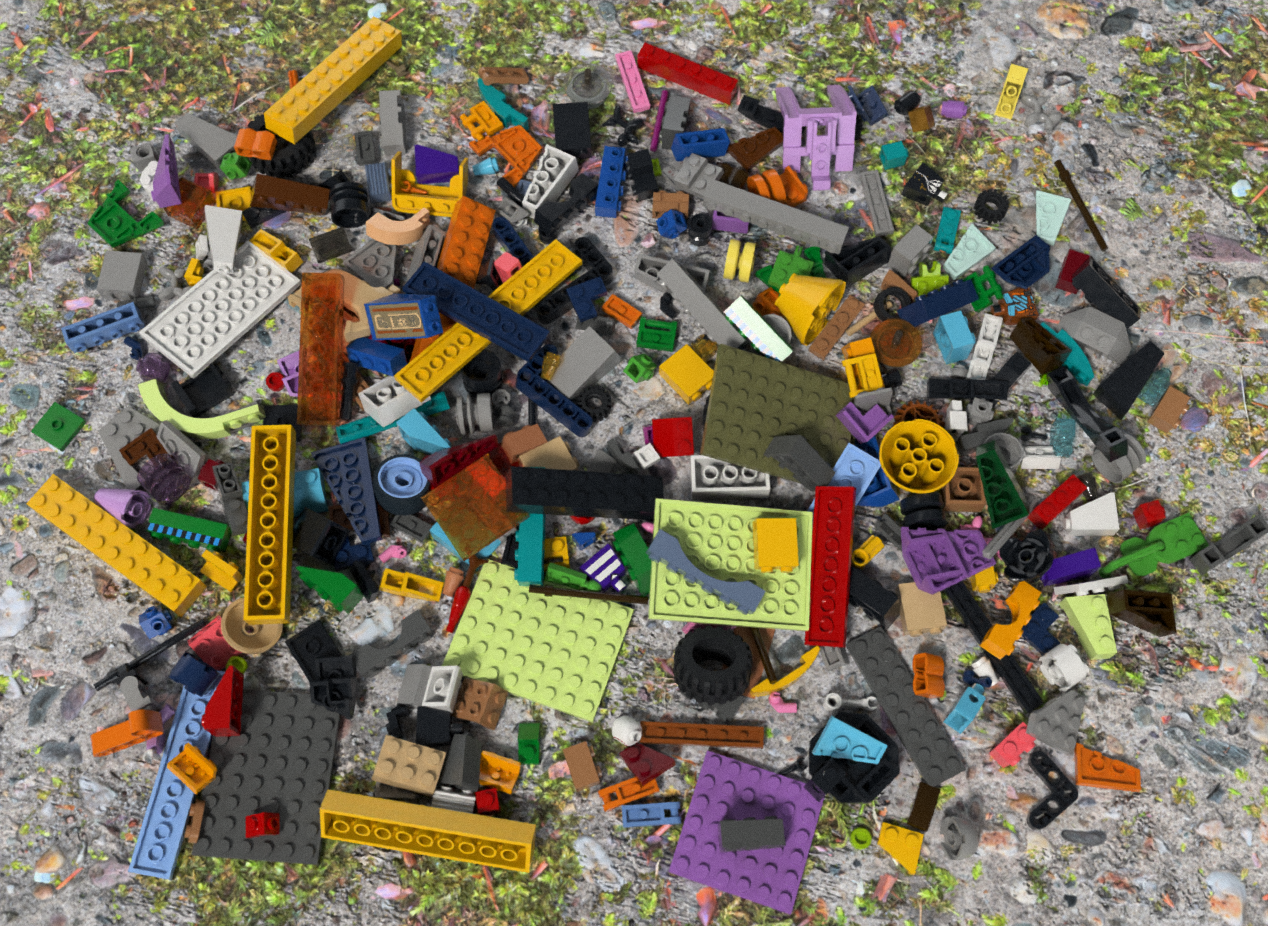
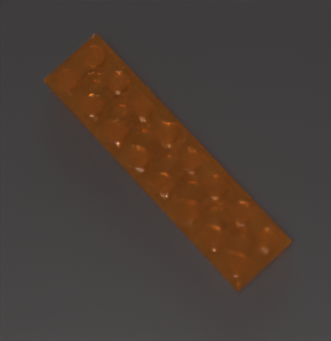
M302 272L297 425L340 426L345 281L341 273Z

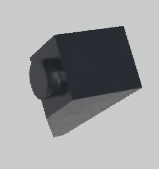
M1016 352L992 380L1008 381L1009 392L1027 372L1031 363ZM988 400V402L993 403L992 409H993V408L996 406V404L1000 401V400Z

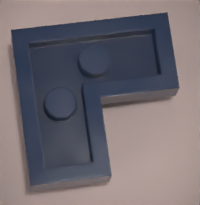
M601 277L566 289V293L580 323L597 317L592 300L607 295V290Z
M348 535L333 562L336 572L351 568L356 560L362 563L366 561L375 562L371 544L363 545L361 543L351 546Z
M1045 602L1032 614L1028 624L1022 627L1024 631L1022 637L1042 656L1061 644L1046 630L1059 615Z

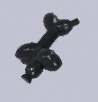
M617 105L614 109L613 117L602 123V126H615L618 124L625 128L624 133L618 137L619 146L626 145L628 141L639 145L641 140L632 133L643 126L644 120L642 118H635L630 122L623 120L622 108L620 105Z

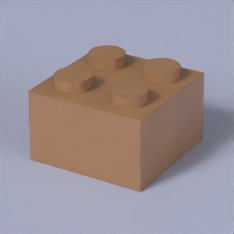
M957 467L956 473L950 482L941 488L944 502L943 511H982L986 505V499L979 468Z

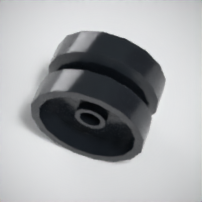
M920 493L904 498L899 503L901 514L905 516L902 520L903 527H909L912 530L926 528V530L934 531L947 524L946 513L941 510L944 507L941 494Z

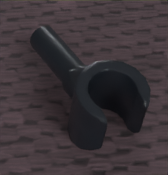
M1029 427L1021 429V432L1029 434L1021 435L1023 441H1028L1030 438L1047 440V435L1033 433Z
M799 758L795 761L794 765L779 771V775L783 776L792 771L803 772L808 766L802 768L798 763L805 758Z

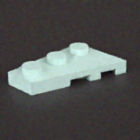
M1036 190V235L1046 244L1054 246L1071 199Z
M971 224L942 268L955 281L995 252L996 247Z

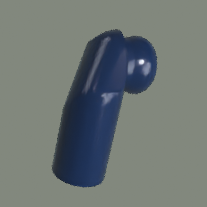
M127 336L124 344L132 348L130 357L135 360L141 359L144 354L143 344Z

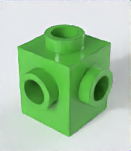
M236 152L228 153L223 157L219 168L232 180L247 176L252 162L247 157L237 155Z
M634 355L628 361L623 372L635 383L650 380L654 375L653 371L657 365L652 362L648 355Z

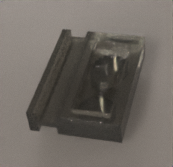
M343 227L309 239L318 264L352 251Z

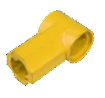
M871 535L858 549L853 551L851 566L863 570L884 548L882 540L877 536ZM854 558L861 559L862 563H857Z

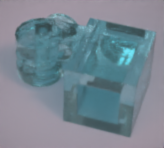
M1163 367L1153 373L1137 398L1154 407L1171 384L1169 381L1171 380L1172 372L1168 368Z
M1056 418L1050 428V445H1053L1054 456L1069 458L1072 454V441L1075 438L1076 420Z

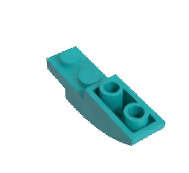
M481 78L477 80L482 100L486 102L505 128L512 124L513 126L521 125L526 131L529 129L527 116L516 111L512 105L507 104L504 92L495 89L492 85H485Z
M1042 322L1040 325L1072 350L1062 367L1065 366L1079 383L1087 387L1094 378V374L1082 349L1063 329L1056 333L1047 324Z

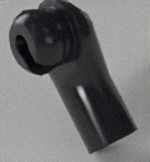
M664 293L660 298V310L674 320L678 312L671 307L672 295Z

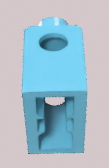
M974 683L972 688L967 687L943 722L961 734L973 721L986 698L982 694L985 689L977 683Z

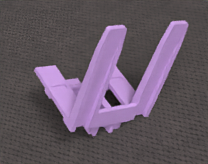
M827 85V95L833 107L800 108L793 91L789 87H777L776 99L784 119L782 174L787 166H790L796 173H800L801 156H809L811 160L812 189L814 191L830 190L831 179L829 170L831 155H835V172L853 171L857 113L853 103L841 85ZM826 125L825 135H817V126ZM802 126H807L806 146H801Z

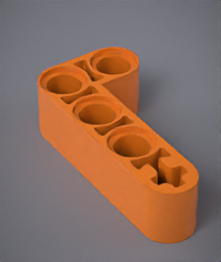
M146 709L135 710L128 713L129 720L92 734L93 756H107L164 734L161 712Z

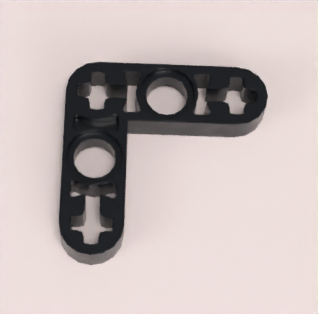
M1036 751L1029 756L1028 764L1050 789L1052 794L1031 811L1026 820L1031 829L1041 830L1077 800L1078 790L1046 753ZM1041 757L1043 759L1041 764L1036 765L1034 763L1036 758ZM1049 765L1050 768L1047 769L1044 773H1042L1041 770L1045 769L1044 767H1047ZM1049 772L1057 774V783H1051L1048 780ZM1064 782L1065 785L1057 790L1056 787ZM1070 790V797L1065 798L1063 796L1065 791ZM1049 801L1057 804L1058 810L1056 813H1051L1047 809ZM1044 813L1046 816L1040 820L1041 825L1039 823L1035 825L1033 823L1035 820L1033 815L1038 817Z

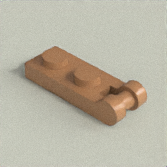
M481 67L478 70L479 76L487 86L492 83L528 84L529 81L524 68Z

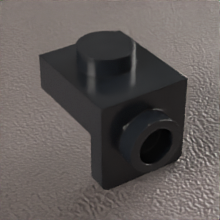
M397 706L392 708L391 712L386 713L389 722L386 724V729L389 736L392 735L402 739L404 737L398 718L410 715L407 707Z

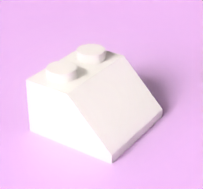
M432 666L422 702L423 707L453 713L463 676L459 666Z

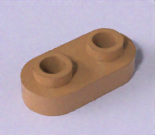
M196 799L195 804L191 803L188 815L192 816L191 825L186 826L184 838H188L189 843H197L205 806L204 800Z

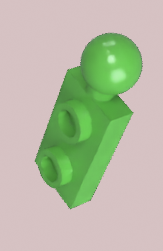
M551 562L549 563L544 581L578 590H583V588H586L588 591L601 592L602 590L601 585L595 580H586L588 574Z

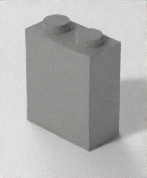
M120 251L105 252L97 284V291L103 298L107 300L122 299L124 301L134 299L135 296L139 298L147 261L143 254Z

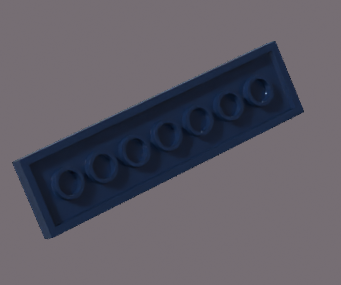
M425 261L402 287L403 292L406 294L435 295L440 313L528 363L550 336V331Z

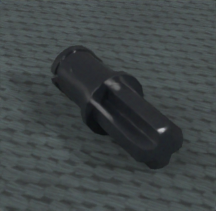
M501 177L497 181V185L508 195L507 198L510 197L517 205L523 207L522 201L525 196L517 190L518 187L514 188L504 177Z

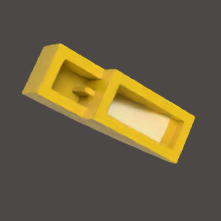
M262 229L249 240L291 273L303 263L297 252L288 248L283 241Z
M385 568L380 580L379 590L400 596L439 602L444 582L409 572L401 573Z

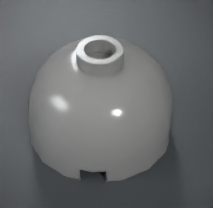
M952 816L944 818L941 823L940 835L944 834L945 843L941 842V846L945 855L950 860L966 859L976 852L980 841V834L970 820L964 817Z

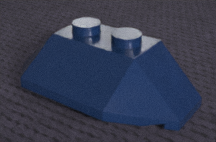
M1035 235L994 265L992 270L1007 284L1027 290L1049 273L1050 246Z

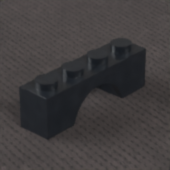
M581 173L570 183L569 195L571 198L561 203L547 200L535 210L534 222L550 234L554 230H558L565 221L572 219L575 213L583 210L586 204L596 199L598 184Z

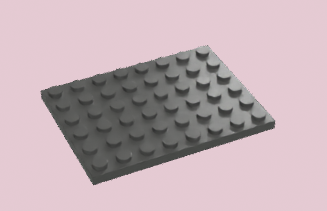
M243 690L240 736L215 737L213 735L209 759L217 767L216 779L203 789L201 800L205 801L198 841L193 844L192 856L319 865L323 841L320 826V806L327 790L331 788L341 714L331 712L323 706L311 703L310 694ZM262 812L279 813V835L246 838L245 816Z

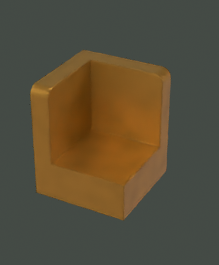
M930 105L914 108L908 112L913 132L927 130L935 125Z

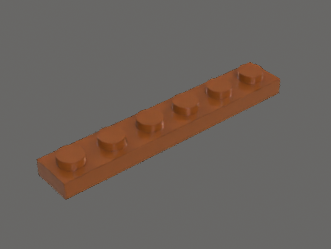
M640 721L642 736L639 743L763 749L764 727Z

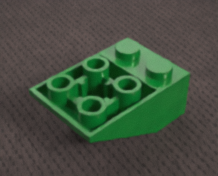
M302 566L296 567L300 573L298 577L308 588H313L318 592L317 594L323 600H328L340 613L344 611L349 614L364 597L358 586L342 573Z

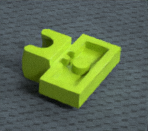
M936 260L933 261L932 268L927 270V265L921 261L919 263L920 276H911V287L918 293L917 296L927 295V293L936 289L940 292L941 287L949 284V275L941 274L940 262Z

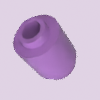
M943 101L941 115L945 116V118L962 119V116H966L967 105H964V101Z

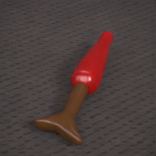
M466 550L469 558V568L463 585L458 587L455 592L446 632L452 634L471 597L470 585L476 569L489 562L487 559H478L471 550Z

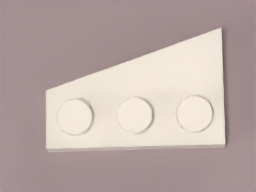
M1127 575L1057 586L1054 587L1055 595L1076 592V596L1089 594L1088 590H1092V593L1104 592V587H1108V590L1120 589V584L1128 583Z

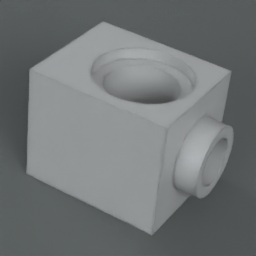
M150 142L129 148L133 163L139 172L143 171L151 161L158 162L159 152L157 148H153Z

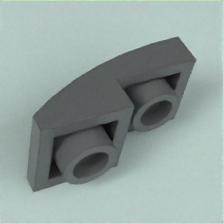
M614 438L607 441V449L617 463L629 473L638 474L639 462L635 456L632 457L629 451L624 453L620 443L616 444Z

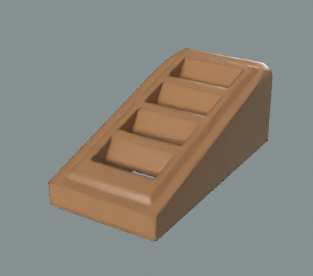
M889 269L883 279L881 289L885 290L890 287L901 288L910 297L911 304L914 303V298H916L918 293L895 272Z

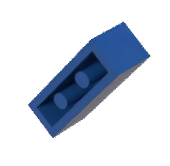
M724 128L675 134L671 150L676 161H683L685 157H689L692 153L704 158L725 156L730 140Z
M361 337L346 347L349 362L357 363L361 367L386 375L394 376L407 365L404 349Z

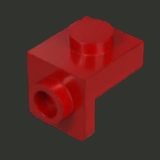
M262 812L245 816L246 838L280 834L279 813Z

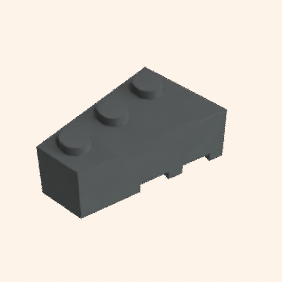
M802 435L775 436L763 454L767 458L772 456L779 462L778 466L784 469L786 467L793 472L794 475L792 477L810 491H815L816 486H828L835 474L830 464L821 458L818 451L812 448Z

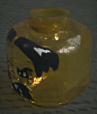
M702 334L691 343V349L706 362L717 353L718 343L716 341L712 342L707 334Z

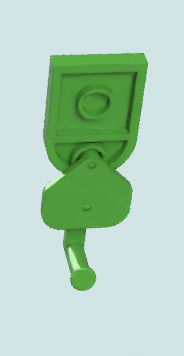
M1186 513L1154 527L1147 534L1146 541L1138 537L1124 541L1120 545V552L1123 556L1112 560L1105 567H1102L1099 570V575L1102 578H1109L1114 570L1129 565L1135 575L1143 577L1156 570L1158 561L1171 564L1202 551L1209 544L1191 515Z

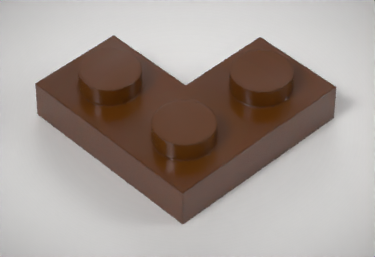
M153 428L148 429L119 450L130 466L135 465L148 456L157 470H161L175 460L173 455H169L160 443Z

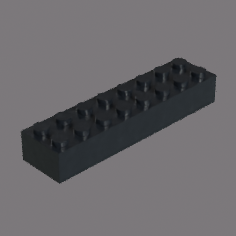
M511 466L506 473L507 512L654 520L655 499H664L662 476Z

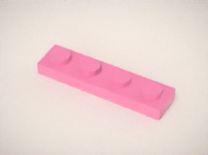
M632 51L615 54V60L633 113L650 110V103Z

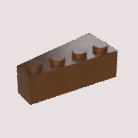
M257 174L252 186L250 206L321 216L325 215L327 211L330 189Z

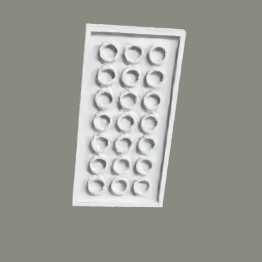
M248 240L237 249L233 274H222L215 272L213 269L143 328L139 334L194 379L301 285V280Z

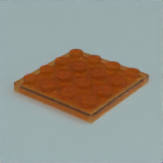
M487 454L421 497L463 561L530 517L528 513L507 512L506 481Z

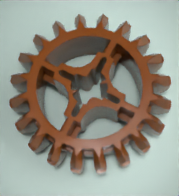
M916 400L915 404L910 401L907 405L903 404L901 409L897 410L893 426L904 421L909 415L911 416L910 421L915 419L928 420L940 425L942 428L945 426V422L942 421L943 415H938L939 409H933V404L927 406L926 401L920 404L919 400Z

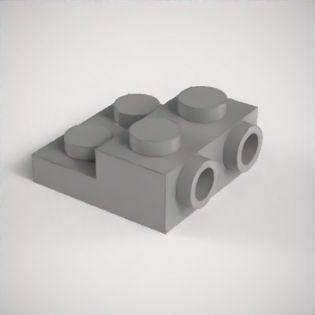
M692 153L689 157L684 158L682 168L674 172L673 181L677 189L704 199V194L711 179L719 181L724 171L723 168L708 163L707 158Z

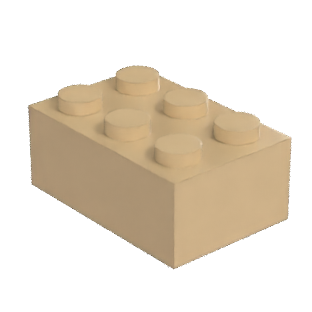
M386 735L371 780L432 797L446 752Z

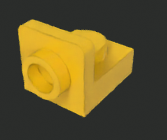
M191 258L184 275L189 286H194L203 279L204 268L199 259Z

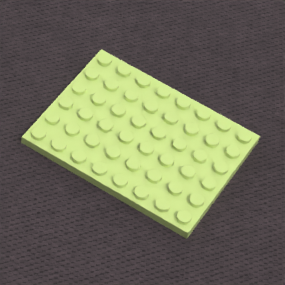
M656 498L653 539L661 529L678 539L686 557L706 575L726 582L750 581L766 592L755 612L744 615L736 610L737 607L735 605L723 603L719 600L718 595L706 593L701 589V585L689 583L683 578L684 575L678 572L676 574L666 569L667 565L651 560L648 619L809 631L813 512ZM756 518H796L799 566L793 569V572L782 573L780 569H773L771 573H761V570H755L752 522Z
M487 559L489 562L485 563L481 569L442 666H459L465 678L494 683L510 694L593 723L634 609L607 600L558 595L548 597L544 596V594L529 593V586H519L517 580L514 579L515 568ZM544 581V586L546 584L554 585V587L574 589L568 586H563Z

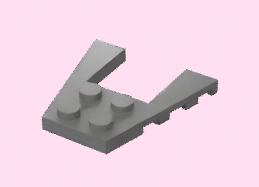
M130 407L125 408L98 432L126 488L141 490L148 483L129 465L119 450L150 428H153L157 434L160 424Z

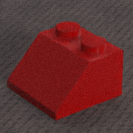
M692 417L652 419L653 448L660 457L694 455Z

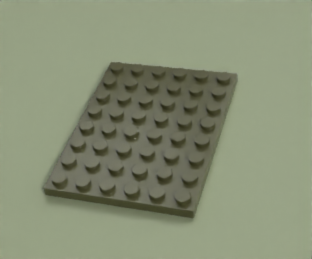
M720 344L717 350L700 455L800 483L792 477L794 475L793 472L786 467L784 469L778 466L779 462L772 456L767 458L763 455L775 436L802 435L806 438L809 445L816 449L821 458L828 462L833 469L846 446L851 441V433L836 417V414L849 402L854 403L855 397H849L850 388L846 382Z

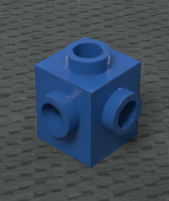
M672 209L656 220L660 236L669 239L677 238L680 233L687 229L683 213Z
M161 604L156 607H149L138 616L139 624L149 640L157 635L167 633L172 628L171 620L173 617L168 609H163Z

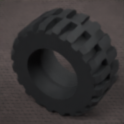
M264 112L260 116L259 114L255 116V120L250 121L247 125L248 128H252L256 132L269 131L266 129ZM310 130L295 145L291 143L284 149L275 150L272 160H262L256 157L249 158L252 165L262 174L266 173L267 176H276V178H283V176H287V178L292 177V174L302 172L301 169H305L309 165L308 162L313 160V154L316 150L315 140Z
M706 626L705 629L700 627L694 629L693 633L691 631L678 642L674 654L673 674L675 683L682 693L686 692L687 697L690 699L694 698L696 702L701 704L706 702L708 705H714V703L722 705L726 704L728 700L730 702L736 700L737 696L740 697L745 692V689L748 688L751 678L753 655L747 642H743L744 639L740 635H735L734 631L729 629L726 631L723 630V627L718 626L717 628ZM703 660H717L726 664L729 668L721 671H710L700 667L697 663Z

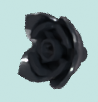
M1042 529L1029 532L1024 540L1009 538L999 549L1000 557L1007 566L1004 569V574L1011 581L1022 582L1031 580L1032 582H1037L1050 569L1054 560L1053 555L1050 553L1049 539Z

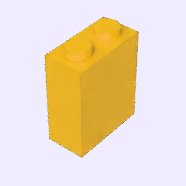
M687 344L659 366V375L688 405L692 401H698L706 390H711L714 371Z
M756 518L752 522L755 570H761V573H771L773 569H780L782 573L793 572V569L799 566L796 518Z

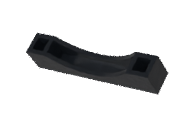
M1065 366L1047 373L1048 389L1108 461L1112 462L1127 455L1128 439L1117 426L1107 423L1094 411L1081 392L1075 378Z

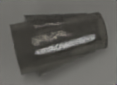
M1092 472L1077 476L1087 487L1083 493L1087 502L1097 499L1096 478Z

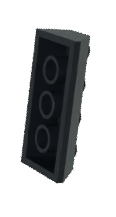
M1092 256L1072 275V285L1078 291L1081 289L1085 293L1084 297L1091 304L1094 303L1098 307L1097 310L1124 322L1126 330L1140 319L1141 308Z

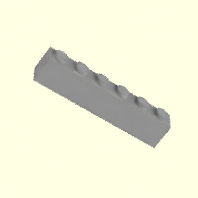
M672 258L657 273L660 277L659 282L665 288L668 287L672 291L671 295L676 301L683 303V309L686 313L692 314L696 318L695 323L701 329L705 328L708 332L707 336L712 342L716 341L719 345L724 344L740 350L750 342L747 338L745 339L741 336L735 324L732 325L726 320V314L678 260Z

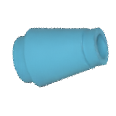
M489 157L472 166L475 176L496 174V172L500 171L496 157Z

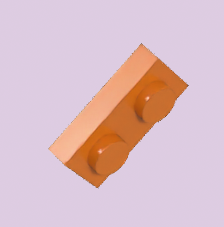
M614 294L602 306V311L631 330L642 316V312Z

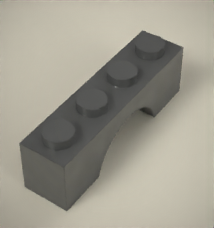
M1258 514L1224 538L1198 552L1190 559V562L1203 576L1268 533V524Z
M419 610L401 620V635L390 647L378 649L365 644L350 654L355 655L356 666L365 679L376 676L381 668L391 666L397 661L396 658L402 654H409L413 651L414 646L419 643L423 644L431 638L433 632Z

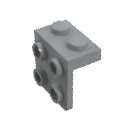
M879 388L872 392H861L855 396L853 404L862 415L875 404H878L886 415L892 414L889 405L893 390L892 388ZM894 418L890 420L884 427L893 426V423L895 422Z

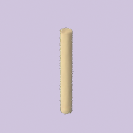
M890 301L883 304L886 311L893 307ZM875 311L846 330L847 335H853L876 319Z

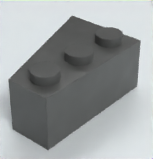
M670 95L669 102L665 103L664 112L666 114L662 118V131L660 130L659 141H662V149L671 150L675 134L686 133L691 98Z
M766 816L761 820H756L755 817L744 818L743 820L726 819L718 824L720 853L783 848L786 845L783 819H777V816Z

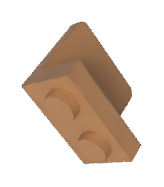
M465 678L457 695L453 713L451 714L455 718L476 722L487 729L495 730L508 691L494 683Z

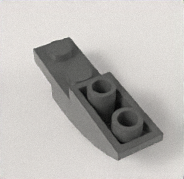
M232 462L212 466L222 507L232 535L236 536L247 533L248 512Z

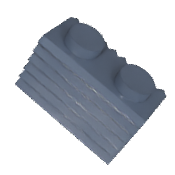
M386 162L365 165L368 194L371 203L392 200L391 168H387Z

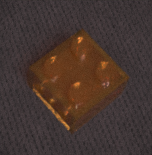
M181 177L179 179L182 204L163 208L169 217L198 230L205 220V205L215 206L217 202L211 190Z

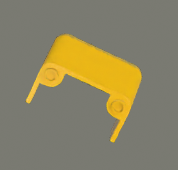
M398 151L391 159L393 208L398 212L413 214L418 213L422 208H426L429 210V215L451 217L455 203L462 196H466L468 187V158H464L460 164L459 174L451 178L450 187L416 184L415 174L411 170L402 169V151ZM403 181H408L413 187L427 191V195L413 192L411 194L404 193L401 188L407 189L408 186H405Z

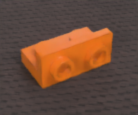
M790 166L785 167V172L779 176L786 193V205L794 208L807 200L808 188L805 183L799 180L795 170H792Z
M772 287L757 295L752 306L762 316L775 314L784 318L779 308L775 305L779 293Z

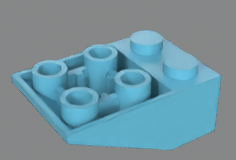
M415 408L396 422L402 438L415 451L432 455L437 451L453 447L446 437L443 439L439 435L440 431L434 424L431 426L427 422L428 419L423 412L418 413Z

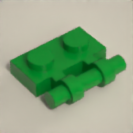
M989 265L982 268L983 275L975 271L963 279V282L971 279L979 297V300L971 303L974 311L977 313L993 304L991 299L993 295H995L997 300L1004 298L1002 294L1003 289L997 283L995 272L990 269ZM987 281L991 286L988 290L984 284Z

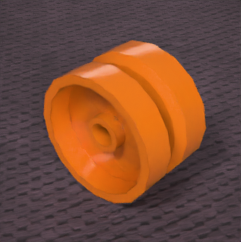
M771 168L762 172V176L755 174L747 178L748 192L786 205L785 189L775 169Z

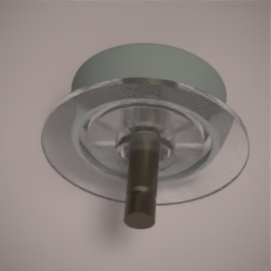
M592 63L574 66L567 72L564 78V90L573 103L588 102V109L600 106L612 89V79L609 73L603 67Z

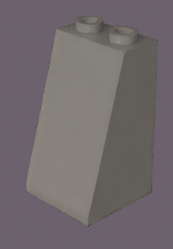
M589 326L542 375L546 378L545 381L555 387L570 401L575 402L580 397L579 393L581 391L584 392V388L590 389L589 386L595 385L623 359Z

